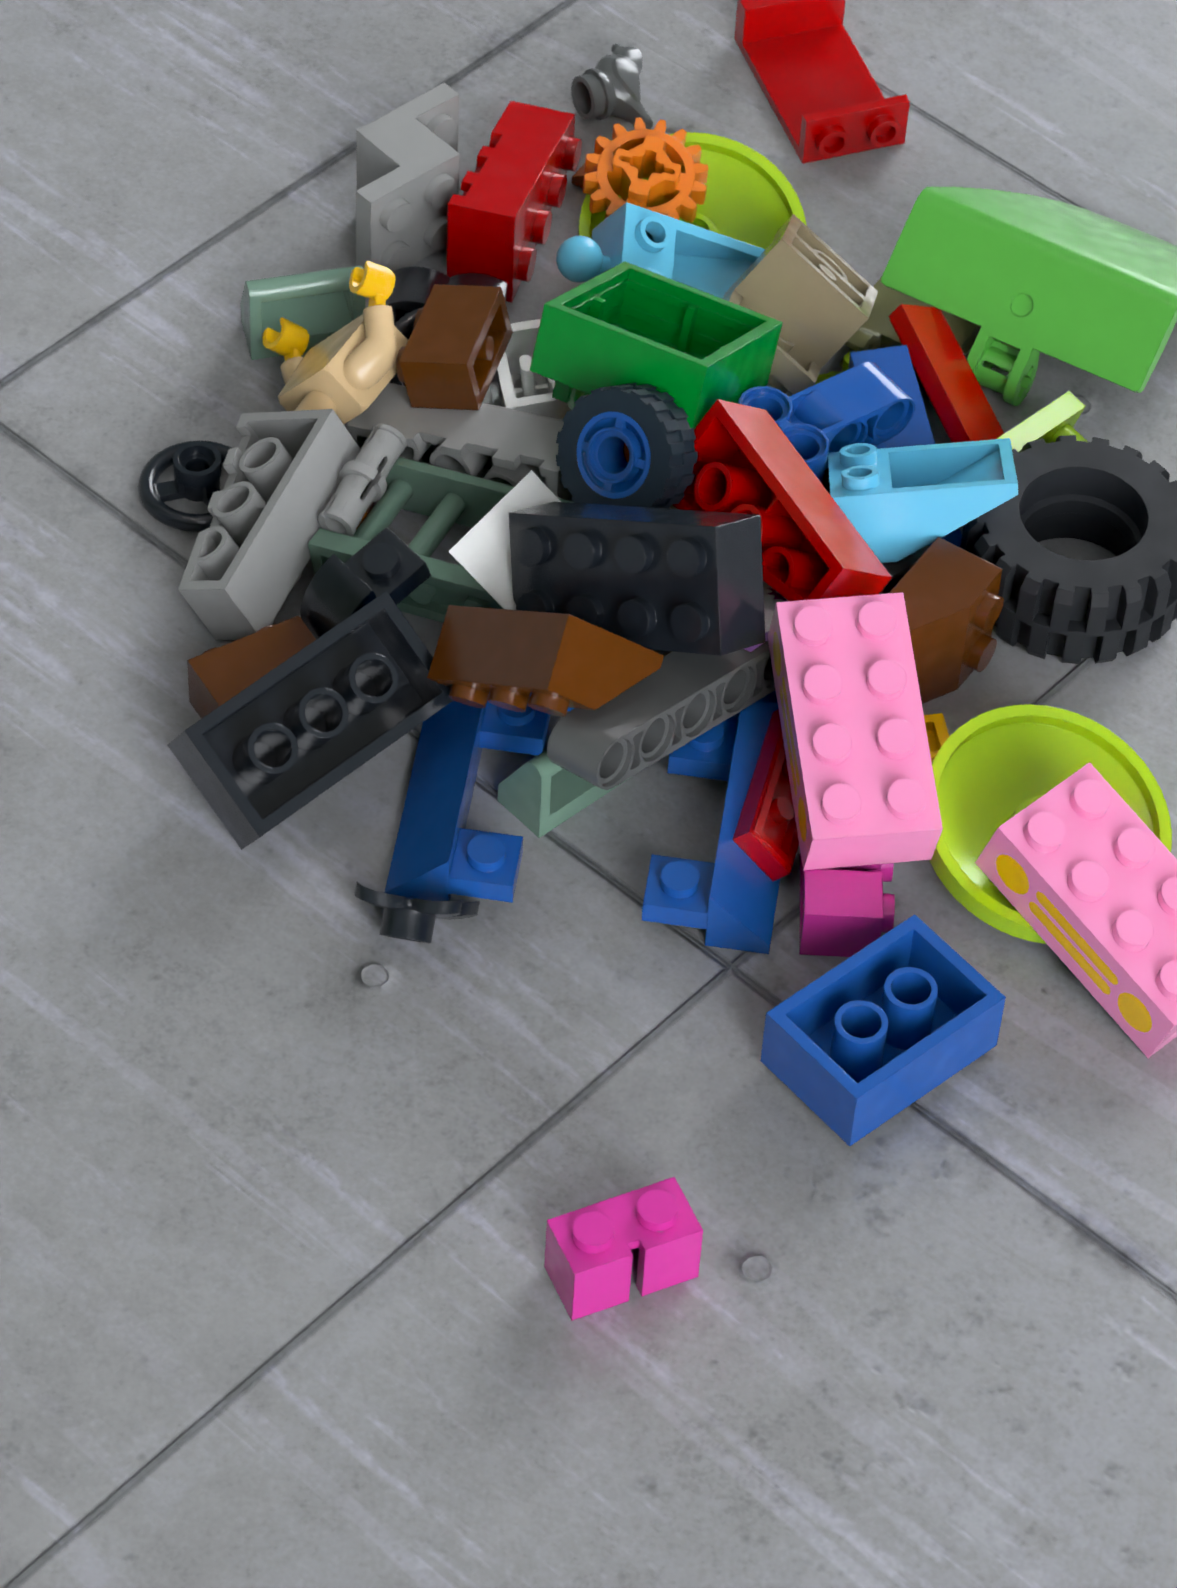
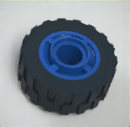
M637 383L601 387L592 390L590 395L581 396L574 402L575 407L571 411H567L562 420L564 424L562 430L558 431L556 443L559 444L556 463L557 466H560L562 474L560 479L564 488H568L573 496L571 499L574 503L670 509L671 505L678 504L684 498V491L687 486L692 484L695 476L693 468L694 464L697 463L698 451H695L694 440H696L694 429L690 428L686 419L688 415L682 407L679 408L673 402L674 398L667 392L661 393L656 390L657 387L649 384L637 385ZM624 444L627 445L629 450V462L626 461L624 456Z

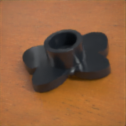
M357 881L354 893L357 898L384 909L379 935L422 943L432 942L435 918L447 920L470 918L478 915L480 901L463 903V900L431 901L417 899L413 896H398L369 889Z

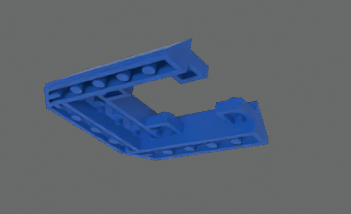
M776 690L669 754L667 773L728 781L715 863L652 854L641 921L706 929L705 946L769 954L780 879L772 881L732 839L772 713L778 710ZM453 700L423 722L384 893L404 897L413 896L417 899L431 901H450L451 894L513 903L523 853V836L465 829L482 749L539 755L544 749L551 714L529 707L528 704L525 712H516L498 707L488 701L485 708H477Z

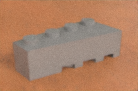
M388 383L373 403L362 414L347 424V430L360 449L368 438L372 427L375 424L378 426L379 423H384L398 429L407 440V447L399 457L511 486H516L532 470L557 498L573 501L568 488L565 489L562 484L560 466H557L556 463L559 445L556 443L558 431L562 430L564 424L561 419L482 403L479 410L412 408L406 386Z
M333 409L241 413L236 429L241 434L242 439L239 447L228 450L223 463L224 469L229 474L224 489L212 494L207 508L213 516L209 528L198 533L178 591L215 640H238L256 633L263 627L273 625L274 619L293 586L299 581L301 573L311 557L308 542L318 529L322 528L319 525L318 517L340 484L338 476L344 464L348 461H353L361 450Z

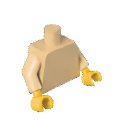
M367 260L364 269L355 267L352 270L349 279L350 291L369 298L368 307L363 309L361 316L309 349L304 357L302 355L307 349L310 336L305 328L281 317V332L269 327L264 330L263 346L284 356L285 359L280 367L285 386L278 395V399L286 411L333 409L342 423L346 424L362 414L397 373L396 361L398 352L401 347H406L408 339L394 326L392 307L386 305V300L392 294L396 281L394 273L389 268Z

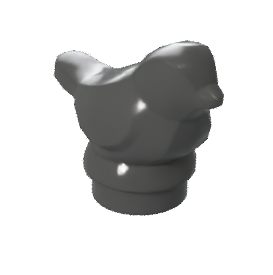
M614 44L612 46V55L604 56L595 68H590L583 75L576 76L573 79L571 85L572 100L578 114L586 120L592 118L603 120L613 115L627 120L634 126L636 118L642 117L646 129L652 128V119L640 102L639 75L642 70L643 58L639 49Z

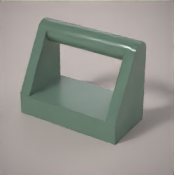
M359 265L245 281L240 311L241 323L251 360L281 356L265 348L262 342L263 333L266 328L269 327L281 332V317L302 326L308 331L310 336L307 349L304 352L306 353L309 349L361 316L363 309H365V297L350 291L349 279L355 267L362 269L363 267Z
M546 749L498 784L497 801L540 838L616 787L609 790L601 789L550 761Z

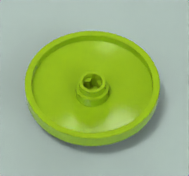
M1034 704L1011 705L984 712L970 719L951 734L932 761L943 830L933 857L929 861L935 873L953 897L969 912L995 929L1026 941L1046 944L975 862L999 826L1089 762L1171 852V819L1162 790L1145 762L1125 741L1108 728L1083 715L1062 708Z

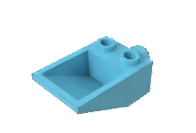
M626 202L592 229V239L579 235L565 240L558 249L556 262L560 273L572 282H586L625 261L716 297L723 298L726 291L766 249Z
M1010 438L876 449L872 444L855 443L842 447L840 452L828 453L830 495L881 563L898 562L931 544L938 537L941 538L1019 495Z

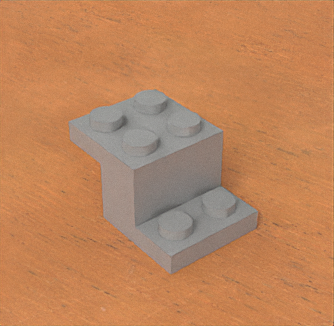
M442 83L357 130L356 266L361 265L364 269L365 262L368 260L394 271L410 267L434 252L441 251L447 247L448 202L453 194L459 195L460 154L458 153L459 94L446 83Z

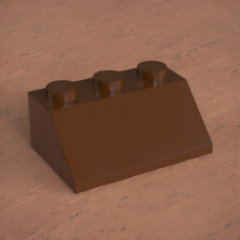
M448 605L427 678L450 687L448 697L465 705L485 708L488 701L504 709L525 712L528 704L529 707L535 710L565 717L568 707L596 710L660 669L664 655L570 614Z

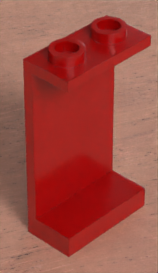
M737 0L734 39L802 164L905 143L910 100L906 94L885 98L843 25L846 0Z

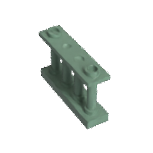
M399 457L386 478L387 488L385 493L356 529L353 537L319 528L308 542L315 575L333 554L345 563L381 531L389 527L402 509L430 516L408 547L426 562L431 576L397 605L400 611L443 623L448 605L503 609L460 563L453 564L431 558L430 556L455 523L473 528L515 486ZM558 498L561 502L574 503L570 500Z

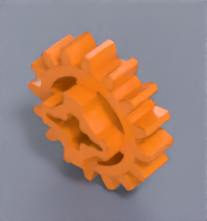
M642 117L636 118L633 131L627 132L621 124H614L612 141L599 135L595 139L594 153L587 154L585 158L584 172L587 174L584 175L583 193L591 195L589 210L592 214L606 211V219L628 202L678 220L680 217L692 223L696 218L697 204H704L707 186L704 184L707 183L708 165L700 163L702 148L699 144L685 147L687 131L684 129H680L672 136L667 134L666 121L662 119L657 122L654 130L646 129Z

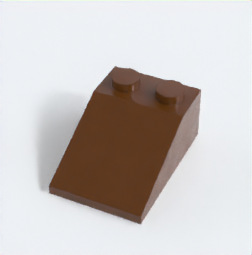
M940 537L932 543L890 592H903L922 704L958 690L974 670L982 672L986 668L997 645V640L992 638L993 625L998 619L1004 603L1003 597L998 595L1003 569Z

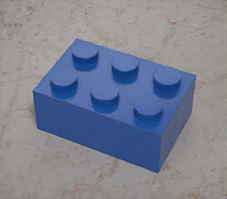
M914 914L766 1012L760 1061L848 1146H851L997 1046L1006 997Z

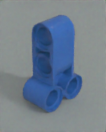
M874 362L859 364L789 397L779 389L769 386H757L742 393L738 404L767 410L822 485L825 470L828 468L829 452H840L842 447L855 443H867L874 446L883 443L899 434L908 425L915 412V402Z

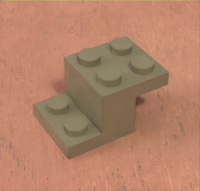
M793 214L777 231L773 242L726 291L722 299L783 322L768 383L783 393L789 390L792 394H796L816 383L821 368L869 319L878 291Z

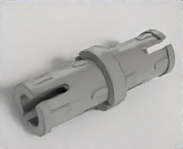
M379 423L378 426L375 424L372 427L356 458L345 463L339 473L340 484L318 517V522L322 529L354 536L356 528L370 504L380 500L387 488L386 478L401 453L407 447V440L398 429L384 423Z

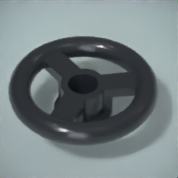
M197 440L177 443L158 452L144 466L139 478L138 491L145 509L161 523L178 530L201 532L209 528L213 519L210 512L203 514L185 513L169 507L164 502L186 498L190 501L204 502L206 505H209L213 492L220 491L222 463H224L227 452L231 447L217 442ZM173 465L174 480L157 483L162 472Z

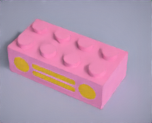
M903 592L776 602L767 637L803 871L931 860L943 827Z
M1089 762L999 826L975 863L1144 1055L1150 1058L1177 1037V859Z

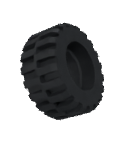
M1076 435L1059 436L1056 442L1046 443L1043 438L1031 441L1023 446L1020 453L1015 448L1012 449L1019 495L963 525L960 548L1003 569L998 595L1003 597L1004 603L1001 613L993 625L997 627L996 634L1000 639L1013 647L1018 642L1027 647L1028 654L1045 659L1046 654L1062 657L1061 663L1079 664L1081 658H1094L1096 664L1116 659L1117 653L1122 651L1126 656L1136 653L1147 647L1148 640L1154 642L1160 639L1171 628L1172 621L1177 619V481L1169 482L1170 474L1155 460L1151 463L1142 460L1143 456L1140 451L1126 445L1123 450L1109 446V440L1093 437L1092 442L1076 441ZM1054 538H1075L1102 546L1116 555V557L1103 560H1078L1056 554L1038 542Z

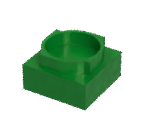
M624 261L544 303L530 371L554 380L555 385L552 398L567 403L571 410L575 407L574 402L581 396L590 395L592 390L601 387L631 383L655 386L657 391L661 393L667 392L674 398L673 402L679 408L682 407L688 415L686 419L690 428L695 429L717 399L738 403L742 393L748 389L757 386H767L783 322Z

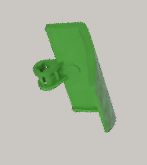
M926 187L915 201L881 277L883 285L980 326L981 328L967 357V361L979 385L1003 394L1004 402L1013 406H1018L1027 396L1036 376L1040 352L1130 391L1141 393L1151 377L1177 322L1176 245L1090 210L1030 194L983 188ZM992 368H999L1003 371L1008 372V374L1003 375L992 370Z

